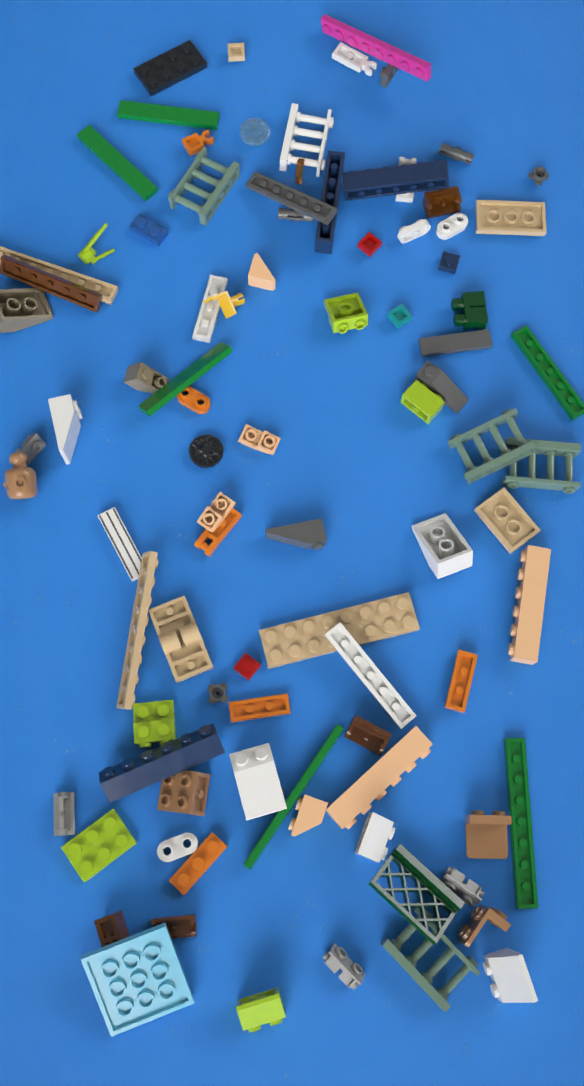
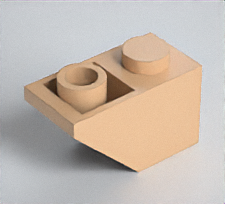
M304 795L303 799L299 797L295 810L299 811L296 819L292 817L288 830L292 831L291 835L295 837L321 824L328 803L308 795Z

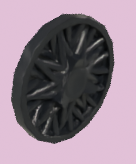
M213 435L198 436L190 444V459L199 467H214L223 458V445Z

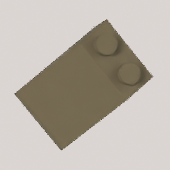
M37 288L0 289V333L16 332L53 319V314L42 290Z

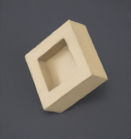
M227 43L229 62L245 61L244 43Z

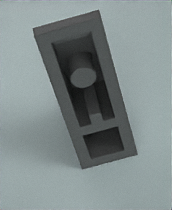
M427 361L418 371L415 380L417 379L420 383H425L429 390L434 394L440 395L443 401H445L444 405L458 414L469 401L451 379L431 362Z
M322 518L265 529L267 539L305 549L312 548V550H318L323 548L327 542Z

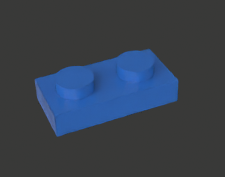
M140 213L129 226L131 231L157 246H160L169 234L166 228Z

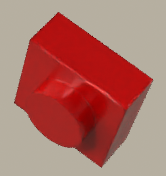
M369 232L358 242L357 247L371 257L382 246V242Z
M245 653L233 669L249 681L261 667V664Z

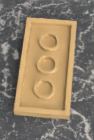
M476 200V234L545 236V202Z

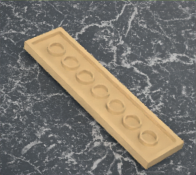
M409 592L259 630L268 669L337 652L325 637V634L340 622L359 646L418 631L420 627Z

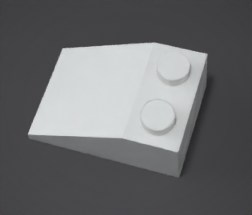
M71 394L48 399L59 452L66 465L71 463L81 428L80 419H83L77 400L73 401Z
M446 513L412 525V530L426 561L437 579L472 566L473 550Z
M269 743L229 754L246 820L287 809Z
M504 948L483 955L485 959L483 967L486 975L491 977L493 984H490V988L494 998H498L502 1003H534L538 1001L522 954L509 948Z

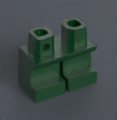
M484 291L462 293L461 298L452 299V311L461 310V314H454L453 316L454 326H463V330L477 327V330H485L488 316L485 307Z

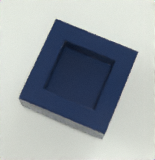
M443 251L438 270L455 274L460 256Z

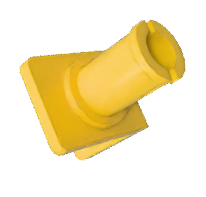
M224 291L209 297L203 303L206 304L217 299L227 319L236 314L234 307L243 305L245 299L238 300L243 297L241 293L230 297L228 292Z

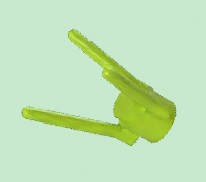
M107 223L95 233L87 245L77 254L85 264L88 265L91 262L94 265L98 260L115 251V249H111L95 257L96 252L91 247L106 229Z

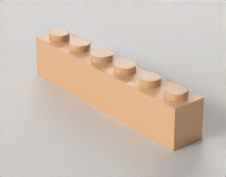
M528 545L520 553L519 561L522 562L521 569L519 568L517 580H520L519 587L515 591L517 605H514L512 612L515 621L510 628L512 643L508 645L507 654L510 655L509 661L534 665L538 662L551 549Z
M415 726L326 809V812L341 829L344 827L349 829L357 822L355 817L360 812L364 815L372 808L370 803L375 798L379 801L387 793L385 789L390 784L394 787L402 779L400 775L405 770L409 773L417 765L415 761L419 757L424 759L431 752L429 748L433 744Z

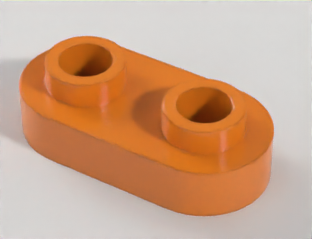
M190 386L177 395L179 403L197 414H205L210 410L209 398ZM184 392H188V393H189V394L186 395V396L183 395ZM203 401L204 404L199 405L198 402Z

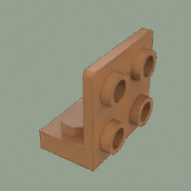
M185 770L162 780L157 809L204 816L211 775Z

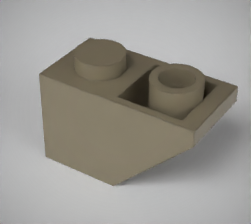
M139 362L127 367L123 382L138 391L154 394L168 383L169 378Z

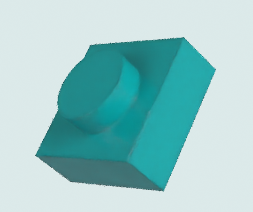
M403 304L387 313V317L397 329L410 322L413 317Z

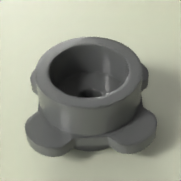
M536 167L533 172L529 173L528 177L533 179L536 185H541L544 180H548L549 175L545 168Z
M225 683L220 685L210 684L207 689L210 693L208 700L211 704L228 701V696L226 695L227 685Z

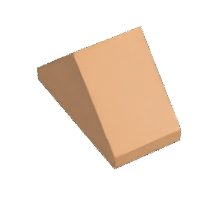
M256 253L249 270L248 285L273 291L275 290V278L259 254Z

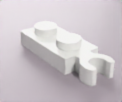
M341 42L332 53V59L359 73L364 70L366 75L372 76V69L376 70L377 63L368 61V56Z

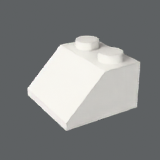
M374 812L368 813L354 853L377 863H380L381 859L384 860L388 852V848L385 847L387 840H391L395 832V828L392 827L394 822Z

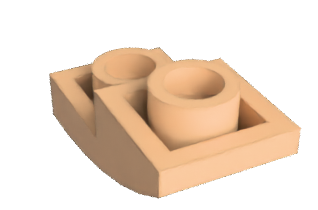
M246 424L237 442L263 453L273 455L281 438Z
M219 492L211 505L207 506L201 514L197 523L213 533L236 505V502Z

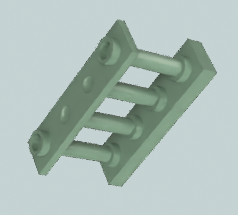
M203 147L196 154L194 162L174 191L170 192L168 197L170 209L174 210L176 205L180 203L198 212L200 223L206 226L240 176V164L233 161L230 167H225L208 159L207 148ZM206 165L223 173L224 176L222 179L217 180L200 172V170ZM196 177L216 188L213 193H208L191 183ZM188 190L206 199L207 202L205 205L200 206L182 196Z
M516 408L513 410L507 409L501 413V416L464 434H456L447 441L450 450L455 447L457 448L467 468L466 473H464L467 484H471L536 452L537 446L534 441H525L514 420L518 417ZM506 422L519 444L518 448L512 451L508 450L497 429L498 426ZM488 431L491 432L501 451V456L495 459L490 457L480 435ZM471 439L474 440L484 460L483 465L479 467L473 465L463 446V443Z
M507 437L504 441L508 450L512 451L518 448L519 444L515 438ZM525 439L528 442L534 441L537 446L536 452L528 456V478L517 477V462L510 464L509 476H505L502 481V486H507L511 489L524 487L558 490L567 494L574 493L581 486V482H573V458L577 457L581 452V444ZM537 454L547 457V479L536 478ZM555 456H563L565 458V481L554 480Z
M412 908L417 914L415 918L421 919L419 908ZM424 908L426 919H430L431 915ZM427 923L433 930L432 934L435 936L437 933L436 926L433 923ZM409 924L395 940L389 941V939L385 938L380 944L444 1012L451 1007L447 1002L448 995L471 970L477 976L480 974L476 969L478 964L469 955L465 957L444 934H442L440 939L448 948L426 973L423 971L422 974L415 967L418 965L417 961L433 945L427 938L411 956L407 955L406 958L400 950L403 943L416 930L412 924ZM455 954L464 964L442 989L439 988L436 991L431 985L433 977Z

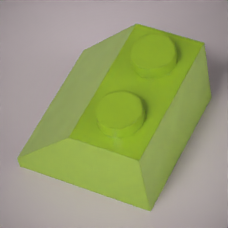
M279 987L238 999L236 1002V1010L243 1031L255 1032L261 1029V1025L270 1023V1026L277 1025L283 1022L282 1018L286 1017Z

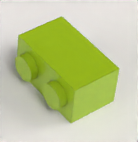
M417 379L402 394L400 401L427 424L437 416L445 403L440 395L434 394L425 383H420Z

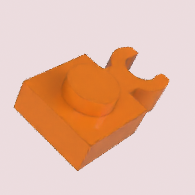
M205 130L200 136L194 133L182 139V144L189 156L200 152L205 145H212L214 143L213 137L207 138L210 136L209 130Z

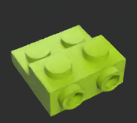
M358 292L324 300V307L329 316V323L333 333L339 332L344 334L348 330L355 328L361 330L368 326V313Z
M174 700L135 703L133 705L134 744L139 745V748L152 747L151 743H160L161 746L165 742H171L176 739Z

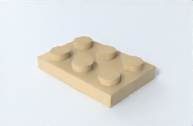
M505 487L474 510L510 554L541 531Z

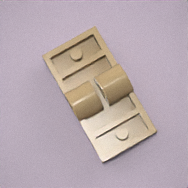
M185 595L148 610L176 683L213 669Z

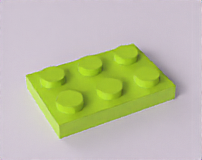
M112 809L63 845L61 849L85 883L136 845L137 842L115 809Z

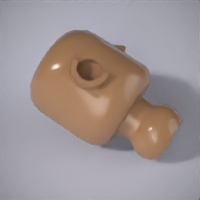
M26 453L10 454L9 461L12 464V469H8L4 473L5 482L3 485L6 488L7 496L13 500L33 498L38 493L36 472L33 468L26 466L28 460Z

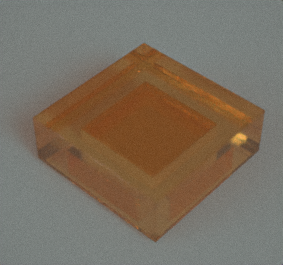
M299 158L297 160L296 184H302L305 159Z

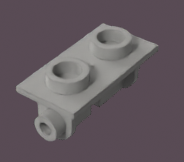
M33 433L22 443L21 446L23 448H18L14 453H26L28 456L26 466H28L46 444L37 433Z
M75 792L54 793V836L75 835Z
M454 867L446 869V875L440 880L458 895L462 901L473 907L482 901L481 897L484 894V891L481 890L482 887L470 879L464 884V874Z
M334 943L330 951H327L322 957L325 960L324 963L334 973L341 969L342 972L338 977L348 988L351 987L354 990L358 985L362 984L365 974L360 965L354 963L348 957L346 951Z

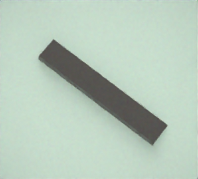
M256 171L246 183L247 189L326 225L331 222L338 212L336 207Z

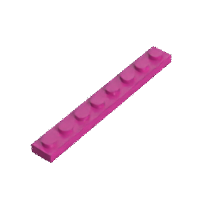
M324 14L321 17L322 32L326 35L332 36L420 79L428 81L431 78V63Z

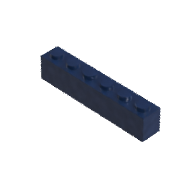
M328 151L321 201L336 207L338 211L345 152ZM337 213L328 225L318 221L315 252L332 254Z
M447 160L419 162L408 165L402 164L400 166L343 173L345 201L449 188Z
M214 724L205 725L199 730L184 734L171 742H165L157 748L146 750L136 757L125 759L122 763L115 766L106 767L103 771L99 772L100 785L109 803L222 755L225 751Z

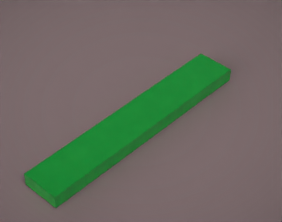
M120 100L117 116L122 119L217 130L220 113Z
M90 125L76 134L77 138L145 202L158 192V188Z
M526 325L513 332L511 338L569 418L573 421L584 415V403Z
M222 342L218 343L138 406L140 411L148 416L153 415L232 353L231 346Z

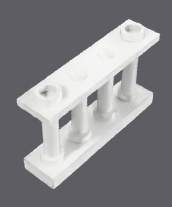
M292 103L280 156V171H286L287 166L293 163L317 167L316 177H320L321 170L325 168L326 160L323 157L329 128H333L334 117H331V109H328L327 118L301 114V112H298V104ZM302 121L325 125L324 132L298 128L296 123ZM300 135L322 139L321 146L295 142L293 137ZM297 149L319 153L318 160L295 157L290 154V151Z

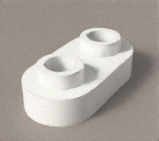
M456 213L441 221L437 225L436 235L442 240H447L464 231L468 224L467 216L462 213Z
M419 219L412 225L403 226L399 230L397 237L401 243H407L426 234L431 226L426 219Z
M184 833L165 840L159 844L157 855L164 862H171L194 853L198 848V839L192 833ZM186 839H189L191 841V846L189 848H186L184 846V841ZM166 847H169L171 849L170 855L164 854V849Z

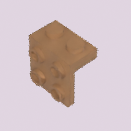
M472 811V815H465L466 856L479 859H506L508 857L507 825L512 824L511 816H505V811H492V815H484V811Z
M484 905L476 906L470 915L472 919L468 925L464 924L460 929L458 941L469 947L486 920L507 932L511 924L506 921L508 917L500 910L493 907L490 909Z

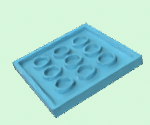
M166 923L81 955L82 964L111 1037L194 1004V997Z

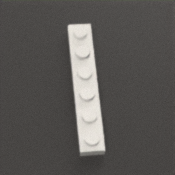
M341 622L325 634V637L400 729L416 717L415 713Z

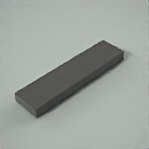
M489 329L419 338L418 340L421 357L492 348L493 345Z

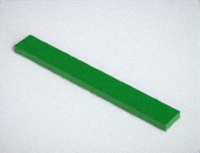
M340 725L335 726L286 799L287 809L278 811L244 862V866L252 870L344 732V728Z
M504 738L509 816L512 819L510 836L515 905L517 909L538 908L525 738Z

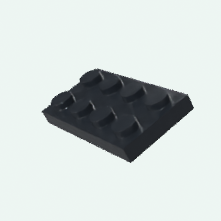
M188 40L133 68L150 96H153L206 69L207 62L193 43Z

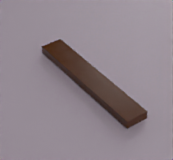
M7 255L1 256V274L96 313L99 311L102 294Z

